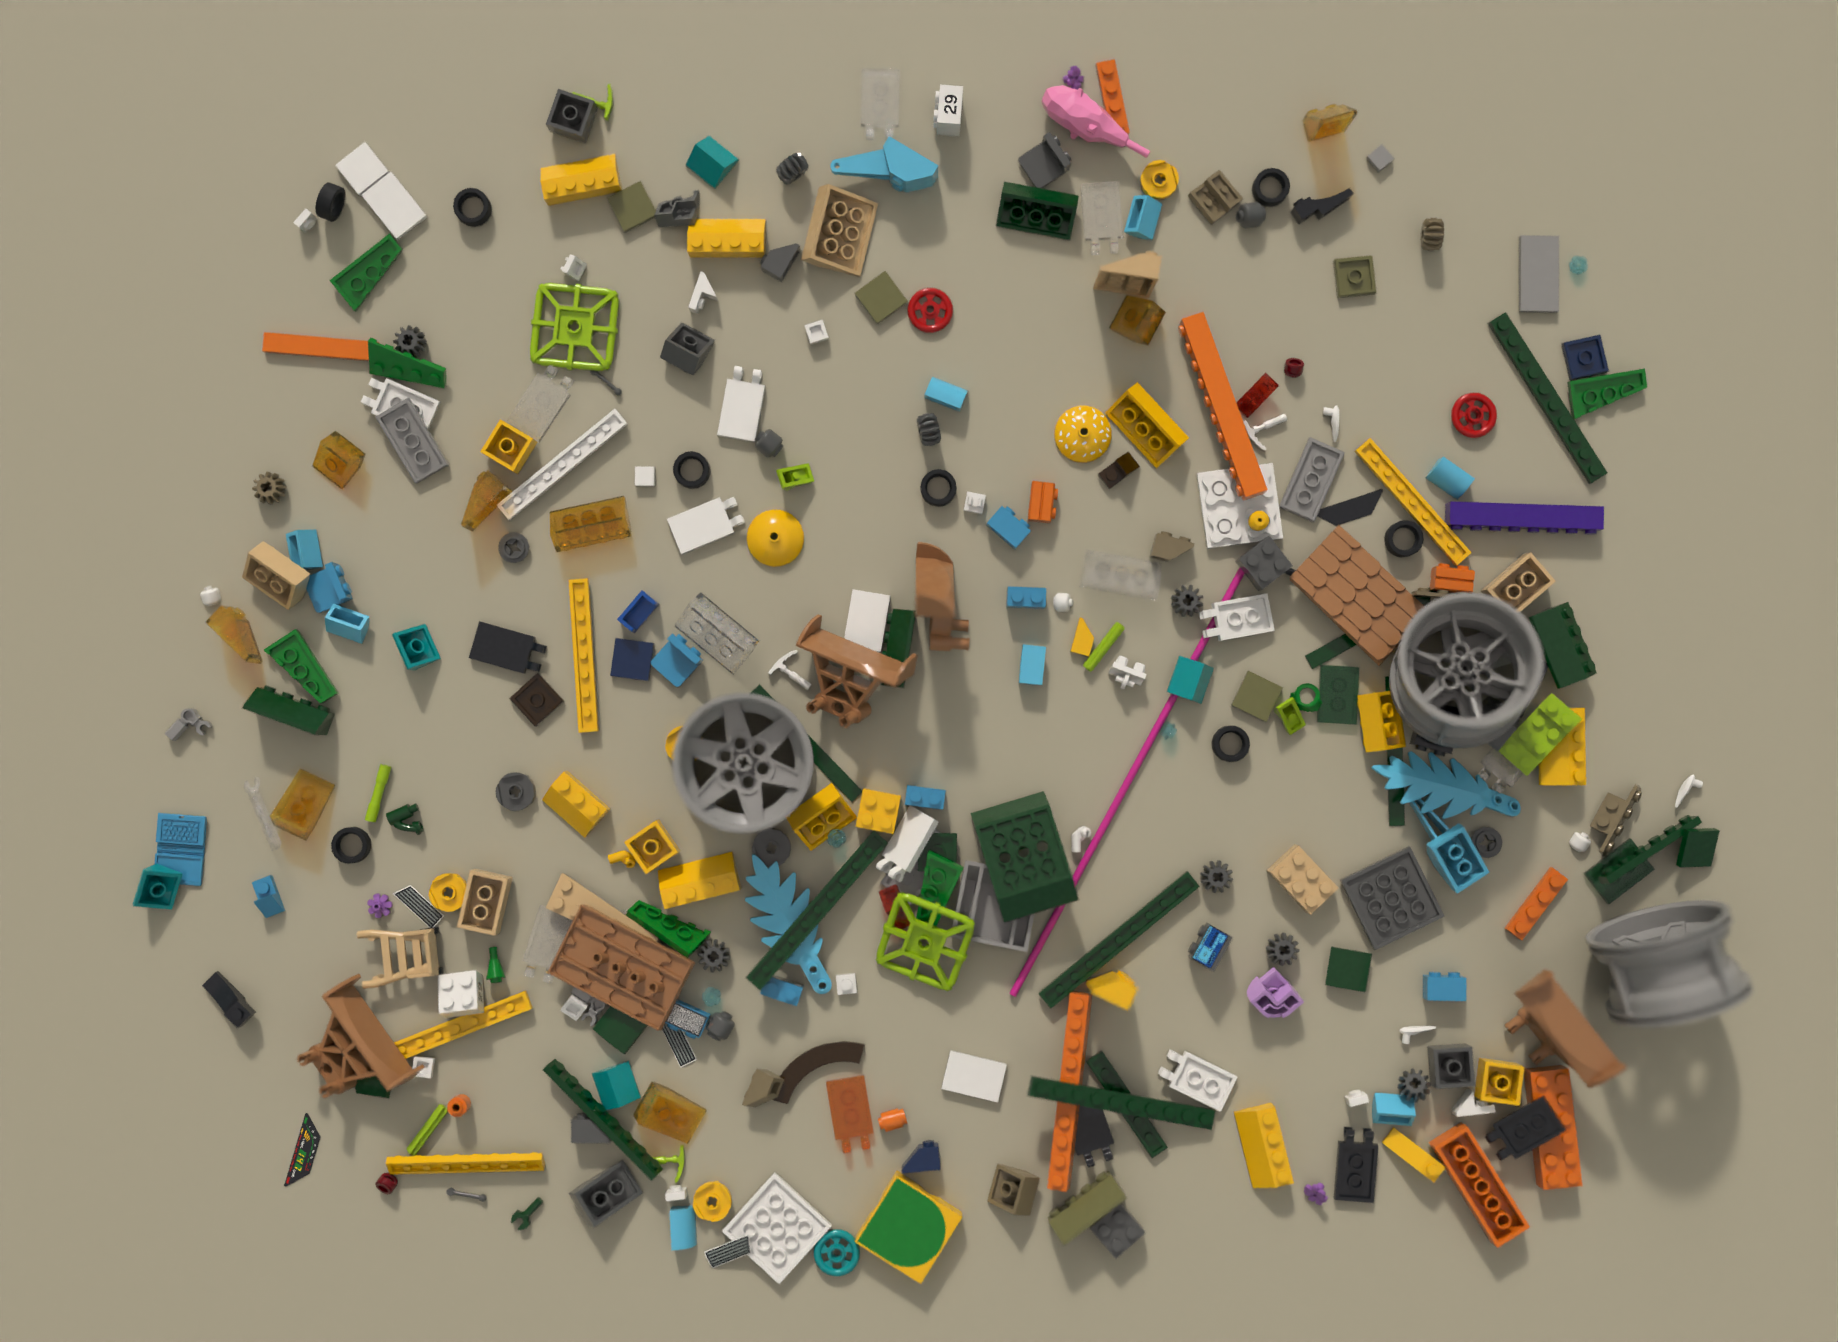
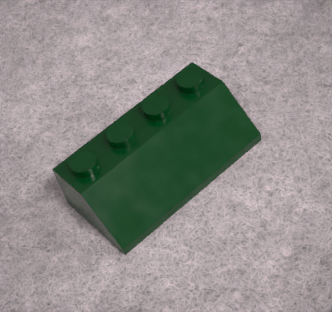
M1004 181L996 226L1070 240L1079 196Z
M1568 602L1548 608L1529 617L1531 625L1538 636L1542 652L1557 689L1597 674L1595 664L1588 652V646L1583 640L1581 629L1577 625L1573 609Z
M893 609L892 613H888L887 624H890V631L885 633L884 643L888 644L887 650L883 651L882 654L903 663L910 655L915 611ZM905 681L896 686L895 688L904 689ZM883 682L881 683L882 686L893 687Z
M267 685L264 688L257 687L242 707V709L313 735H327L335 715L329 712L330 708L322 705L318 707L312 706V702L303 698L300 701L293 699L294 695L287 692L277 693L275 692L276 688Z

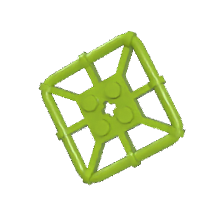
M541 283L536 293L534 317L531 320L530 360L532 363L543 366L567 368V370H609L613 361L615 335L618 334L616 326L619 294L615 290L587 287L577 283L576 285ZM549 290L574 293L573 307L559 305L549 293ZM544 294L556 307L555 321L541 320ZM581 294L606 296L592 308L579 307ZM611 302L609 327L594 325L595 314ZM573 322H576L579 326L576 331H572L569 328V325H573ZM540 327H553V339L538 351ZM593 332L608 333L605 360L592 345ZM556 345L569 346L567 360L542 358ZM575 346L589 348L600 363L574 361Z
M898 893L893 902L887 923H884L883 926L884 932L877 949V958L875 959L877 964L910 977L909 979L912 981L917 980L941 990H952L963 961H966L967 958L966 952L974 933L975 923L973 919L942 907L940 903L936 902L934 904L911 894ZM908 902L931 910L932 914L929 922L926 923L916 919ZM900 905L910 922L908 931L894 926ZM937 913L963 923L948 930L934 926ZM966 930L959 951L944 946L947 937ZM891 934L905 939L902 948L884 954ZM920 939H926L929 942V944L923 946ZM941 954L956 959L949 979H947L939 964ZM905 955L915 959V963L911 970L889 960ZM920 962L932 966L940 981L918 973Z

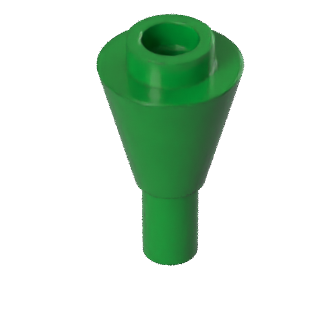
M490 947V960L486 980H490V983H500L502 978L506 977L498 959L497 947Z

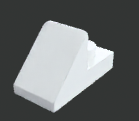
M700 272L688 306L690 312L698 314L699 309L702 310L704 307L705 299L703 297L718 301L704 272Z
M1469 1088L1465 1090L1451 1109V1113L1456 1117L1496 1113L1495 1105L1489 1101L1478 1099L1475 1103L1474 1093Z

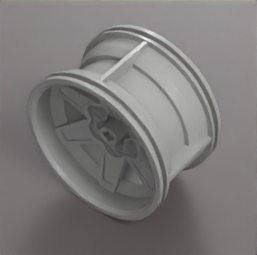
M1457 593L1441 597L1423 607L1411 619L1403 633L1389 673V688L1393 704L1403 721L1414 732L1428 741L1453 748H1470L1484 745L1506 733L1514 725L1536 693L1543 673L1542 648L1538 636L1528 620L1508 603L1479 593ZM1460 627L1482 631L1492 638L1471 649ZM1440 631L1444 654L1426 653L1417 650L1421 643L1429 636ZM1455 650H1462L1464 652V655H1457L1455 653ZM1505 652H1507L1513 665L1514 681L1502 677L1490 668ZM1474 656H1481L1483 662H1477ZM1440 662H1447L1450 667L1443 668ZM1414 671L1435 679L1424 694L1421 693L1417 686ZM1480 674L1486 675V676L1488 677V680H1487V681L1481 680V679L1479 678V675H1480ZM1446 680L1452 681V682L1454 683V686H1453V687L1447 686V685L1445 684V681H1446ZM1464 687H1471L1473 693H1467ZM1482 694L1507 701L1492 713L1482 715ZM1454 699L1460 717L1447 714L1439 710V708Z
M728 694L704 704L685 722L679 732L673 750V776L684 803L702 821L728 832H756L767 829L785 819L802 801L813 774V751L804 727L783 705L757 694ZM743 712L761 714L773 720L774 723L755 737H752ZM724 717L726 743L701 739L702 735L713 723ZM787 736L794 750L795 769L771 759L772 753ZM738 738H743L746 741V746L743 749H738L735 746ZM762 744L765 751L762 755L754 753L755 745ZM722 752H730L731 759L729 762L721 760ZM695 757L717 767V771L702 787H700L695 774ZM746 757L749 766L741 768L739 760H743ZM765 763L768 765L769 770L766 774L758 772L759 764ZM732 770L735 773L733 781L725 779L726 771ZM746 776L753 778L754 784L752 787H746L743 784ZM763 782L789 787L775 804L763 810L761 787ZM732 789H737L744 813L728 811L714 802Z
M1711 900L1668 903L1615 917L1589 931L1586 935L1589 951L1596 955L1599 962L1609 965L1613 978L1608 991L1609 999L1606 1002L1609 1019L1618 1025L1628 1027L1674 1025L1724 1012L1749 998L1753 992L1750 976L1747 972L1741 970L1740 965L1727 954L1724 944L1725 938L1730 934L1729 926L1733 922L1729 906L1723 902Z

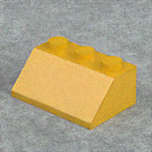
M1390 691L1357 695V706L1360 711V725L1363 731L1365 751L1374 752L1406 747L1402 718L1393 704Z
M563 771L542 799L584 838L610 810L604 802L569 771Z
M830 783L798 806L786 817L794 832L810 851L857 818L833 783Z

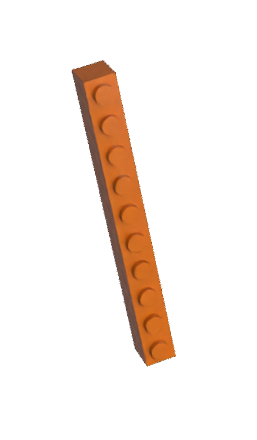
M1200 312L1182 318L1178 330L1180 336L1185 338L1186 343L1184 346L1186 353L1191 355V367L1194 372H1197L1199 377L1197 379L1200 390L1203 389L1205 396L1203 399L1205 406L1209 407L1211 411L1210 420L1213 425H1216L1218 430L1216 432L1218 442L1223 444V456L1226 461H1229L1230 476L1232 479L1235 478L1237 483L1235 486L1237 495L1241 496L1244 501L1265 494L1268 489L1205 314Z
M1076 991L1070 993L1060 1081L1082 1085L1093 994ZM1057 1102L1047 1189L1067 1192L1070 1189L1079 1105Z

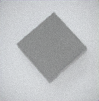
M1380 145L1366 159L1377 172H1380L1394 158L1383 145Z

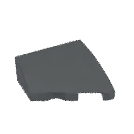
M699 190L693 191V196L685 199L682 196H678L673 200L659 203L654 214L658 226L694 225L699 208Z

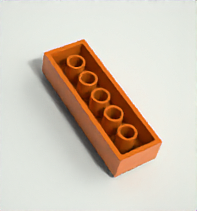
M1563 1065L1525 1068L1524 1081L1527 1104L1544 1095L1567 1129L1562 1134L1532 1150L1536 1185L1543 1190L1583 1186L1569 1068Z
M1460 1122L1428 1142L1442 1165L1446 1167V1172L1494 1246L1498 1248L1530 1228L1468 1126Z

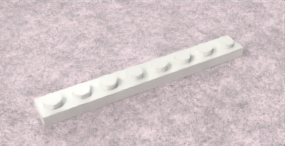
M616 409L612 410L499 502L497 507L508 520L513 519L627 426L628 423Z

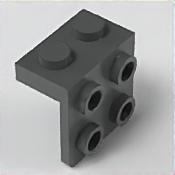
M1050 132L1043 136L1040 144L1018 159L1019 164L1036 188L1045 187L1070 170L1071 157L1066 151L1063 152L1059 139L1056 136H1052Z

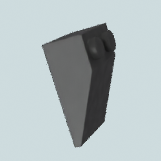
M621 1160L578 1186L569 1195L588 1227H596L643 1192L624 1160Z

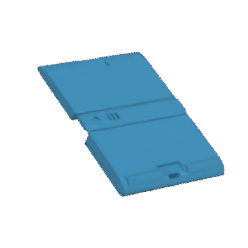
M158 813L156 842L158 844L154 864L157 863L181 872L183 875L180 885L201 886L207 817Z

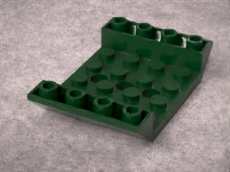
M1044 791L970 813L1004 923L1079 901L1073 876ZM1045 842L1048 845L1047 850L1044 852L1037 849L1038 843ZM1027 848L1029 855L1027 857H1020L1018 855L1019 849ZM1006 853L1011 858L1009 862L1002 863L999 860L1000 855Z

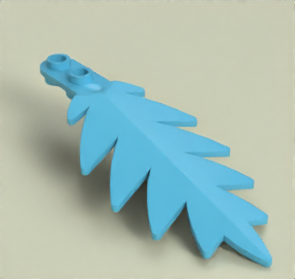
M1412 751L1408 752L1411 767L1394 756L1389 757L1391 765H1374L1371 767L1378 774L1389 778L1385 789H1399L1409 786L1400 801L1401 804L1413 802L1429 794L1419 811L1420 814L1439 808L1449 801L1450 803L1443 813L1442 819L1460 814L1472 806L1471 816L1479 813L1485 807L1510 817L1519 815L1521 811L1520 803L1515 798L1489 789L1480 775H1476L1474 779L1454 758L1450 759L1453 774L1432 752L1428 753L1431 768Z
M752 854L756 875L746 876V881L763 895L746 897L745 901L765 913L772 914L750 918V921L755 925L781 934L761 938L763 943L772 947L808 906L810 889L806 888L792 903L796 886V873L793 872L780 885L778 862L775 861L768 868L758 856ZM817 925L786 962L800 964L814 991L818 994H826L830 991L832 982L817 956L823 942L821 937L814 942L818 930ZM812 966H815L817 969L816 971L812 972L810 971V968ZM822 982L826 984L823 988L819 987V984Z

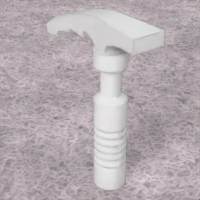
M1285 414L1263 422L1262 425L1253 426V429L1246 420L1243 423L1249 438L1255 445L1265 451L1266 447L1258 441L1255 434L1259 433L1262 429H1268L1287 421V417Z
M797 650L781 657L768 672L772 675L776 669L780 668L782 673L788 674L789 678L806 690L812 685L794 671L787 669L786 665H783V662L788 657L798 652Z

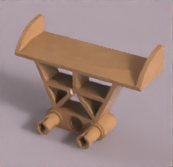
M918 542L915 561V616L930 617L929 650L949 652L951 649L968 651L969 638H955L951 635V630L968 632L969 620L955 619L953 562L942 549L929 543Z
M818 614L805 626L796 643L797 647L813 654L821 692L815 696L814 700L807 703L806 709L811 714H815L818 710L822 709L840 717V726L848 728L851 724L859 723L871 714V706L867 701L881 682L896 687L914 675L918 655L913 653L904 663L820 629L822 615ZM829 660L842 665L843 669L829 664ZM857 671L861 674L873 678L874 680L873 682H871L867 679L855 675L854 672ZM843 683V686L847 693L840 691L835 687Z
M1544 969L1514 993L1524 1006L1518 1010L1517 1016L1504 1024L1505 1028H1508L1507 1030L1513 1035L1523 1025H1528L1541 1042V1046L1528 1055L1532 1059L1531 1061L1538 1065L1547 1056L1556 1055L1579 1075L1588 1088L1607 1082L1627 1068L1625 1064L1618 1061L1553 978L1554 974L1552 971Z
M360 974L348 978L321 996L332 1011L321 1043L310 1047L307 1052L301 1053L297 1057L298 1063L304 1060V1062L299 1064L300 1066H306L313 1062L327 1084L319 1088V1094L326 1092L321 1096L323 1098H327L334 1093L341 1094L356 1086L357 1079L377 1075L386 1090L389 1091L412 1080L425 1068L423 1064L414 1069L411 1068L354 987V984L361 978Z

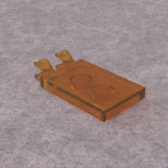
M864 1075L826 1081L835 1140L841 1139L843 1153L851 1152L850 1138L856 1136L861 1137L862 1150L870 1149L868 1134H874Z

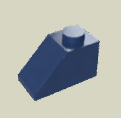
M926 1140L922 1142L923 1144H919L903 1163L902 1174L941 1170L938 1142L934 1143V1140Z

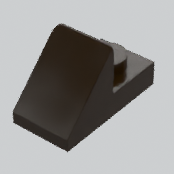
M1127 452L1117 458L1098 475L1110 490L1140 466L1132 455Z

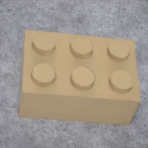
M264 541L248 552L242 575L243 579L287 610H290L304 598L310 573L304 568H301L290 558L284 556Z
M1529 552L1518 558L1480 592L1500 599L1521 612L1556 581L1535 556Z
M1294 844L1266 870L1296 903L1310 915L1338 889L1336 884L1299 845Z
M479 869L470 870L457 927L494 936L500 934L513 877Z

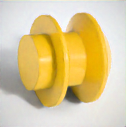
M1255 511L1250 515L1248 524L1253 530L1261 531L1268 526L1269 517L1263 511Z

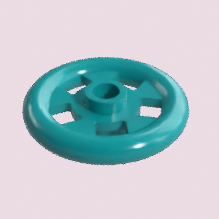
M840 1229L827 1231L814 1246V1260L819 1269L827 1275L837 1277L846 1275L858 1264L860 1248L855 1243V1238L847 1231ZM841 1238L845 1239L848 1242V1245L846 1247L843 1244L839 1243ZM832 1239L834 1243L827 1247L825 1242ZM835 1249H838L841 1253L839 1255H835L833 1251ZM827 1252L829 1260L824 1262L821 1254ZM847 1252L852 1253L850 1261L845 1260ZM833 1262H841V1268H833Z

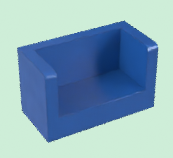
M641 590L617 620L631 632L635 633L659 606V603Z

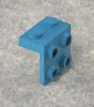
M330 562L325 564L326 569L309 577L306 589L314 609L318 613L329 610L333 604L340 605L353 599L351 595L352 590L344 578V571L337 563Z
M672 633L668 637V643L651 660V665L674 686L680 687L701 664L703 659L700 657L701 653L694 646L690 648L686 645L687 640L680 634L676 636Z

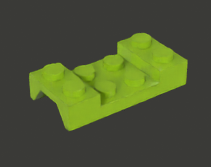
M1551 693L1515 730L1499 752L1528 776L1582 718Z

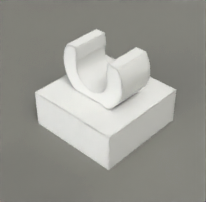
M570 254L569 257L565 258L567 262L564 267L561 266V270L572 279L579 281L587 264Z
M967 491L964 511L982 514L986 495Z

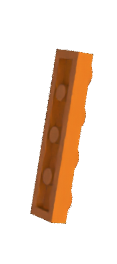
M1115 59L1097 62L1096 70L1104 109L1129 135L1130 132Z
M1550 867L1506 925L1505 929L1522 941L1568 879Z

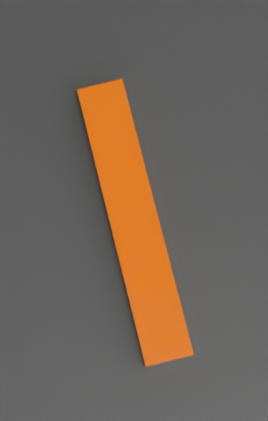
M264 332L262 351L266 353L369 361L368 341Z

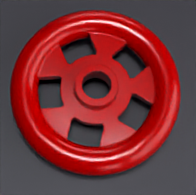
M936 288L919 290L912 296L908 304V317L911 323L918 330L927 333H934L944 329L951 321L953 315V305L946 293ZM925 296L928 301L921 305L919 300ZM935 296L942 300L939 305L932 301ZM933 307L934 311L932 313L927 312V308ZM940 309L945 310L944 318L938 317ZM921 310L923 317L917 318L915 311ZM935 319V325H926V320Z
M1467 393L1454 403L1451 411V420L1455 429L1460 434L1470 438H1479L1485 436L1493 429L1497 420V411L1494 403L1487 396L1480 393ZM1475 400L1483 403L1481 408L1474 406ZM1464 403L1469 406L1465 412L1460 409ZM1483 412H1489V420H1483ZM1471 413L1476 414L1475 419L1471 418ZM1462 417L1468 423L1466 426H1463L1460 422ZM1480 423L1481 429L1474 430L1473 425Z

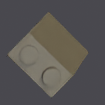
M997 1164L987 1201L1013 1215L1030 1216L1040 1178L1024 1170Z

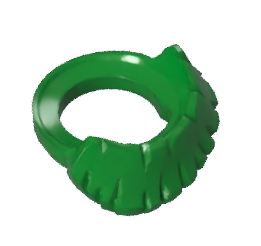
M1301 684L1295 692L1290 693V698H1294L1300 711L1314 712L1321 707L1320 692L1313 684ZM1305 688L1312 689L1315 692V699L1309 704L1302 703L1300 699V692Z

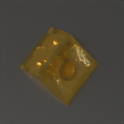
M1126 295L1109 328L1133 342L1148 346L1166 312L1154 301Z
M335 431L320 441L312 467L343 489L362 466L365 453Z

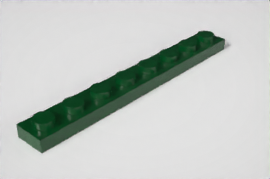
M554 1059L546 1065L543 1071L651 1181L663 1170L660 1163L646 1152V1149L633 1139L632 1134L626 1131L619 1124L618 1120L612 1117L605 1107L592 1097V1094L580 1085L577 1078L571 1075L561 1062Z

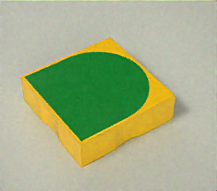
M896 1170L884 1189L877 1206L869 1213L856 1234L855 1243L921 1284L962 1219V1211L940 1197L928 1193L918 1183Z

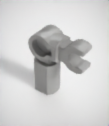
M187 708L182 711L181 719L178 718L165 732V735L171 740L176 741L189 727L188 724L195 726L197 733L200 735H205L206 733L202 730V726L206 725L211 728L213 725L209 721H203L196 709Z
M574 987L571 994L586 1003H591L588 1007L589 1011L583 1014L581 1020L584 1021L586 1016H590L592 1018L590 1026H593L597 1021V1014L599 1015L607 1004Z

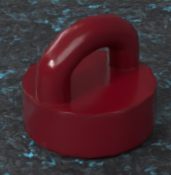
M1289 358L1285 361L1284 373L1287 376L1294 378L1302 375L1304 369V362L1302 360Z
M383 1173L375 1185L382 1193L392 1194L398 1184V1180L393 1174Z

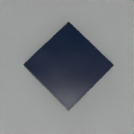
M1601 335L1561 344L1570 381L1609 372Z
M615 638L610 676L649 681L654 643Z

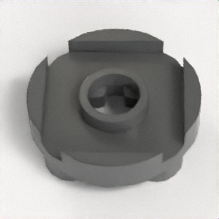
M519 772L506 774L497 784L496 798L508 810H523L534 801L535 785L526 774ZM514 786H517V789H520L518 797H515V794H511V791L514 790Z
M766 829L760 832L752 846L753 854L758 856L767 867H770L775 861L778 862L779 866L782 865L790 856L791 843L787 835L781 830ZM771 842L777 846L773 854L771 851L766 850L769 847L768 843Z

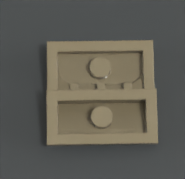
M1220 170L1207 178L1204 183L1188 195L1211 225L1243 200L1242 196Z

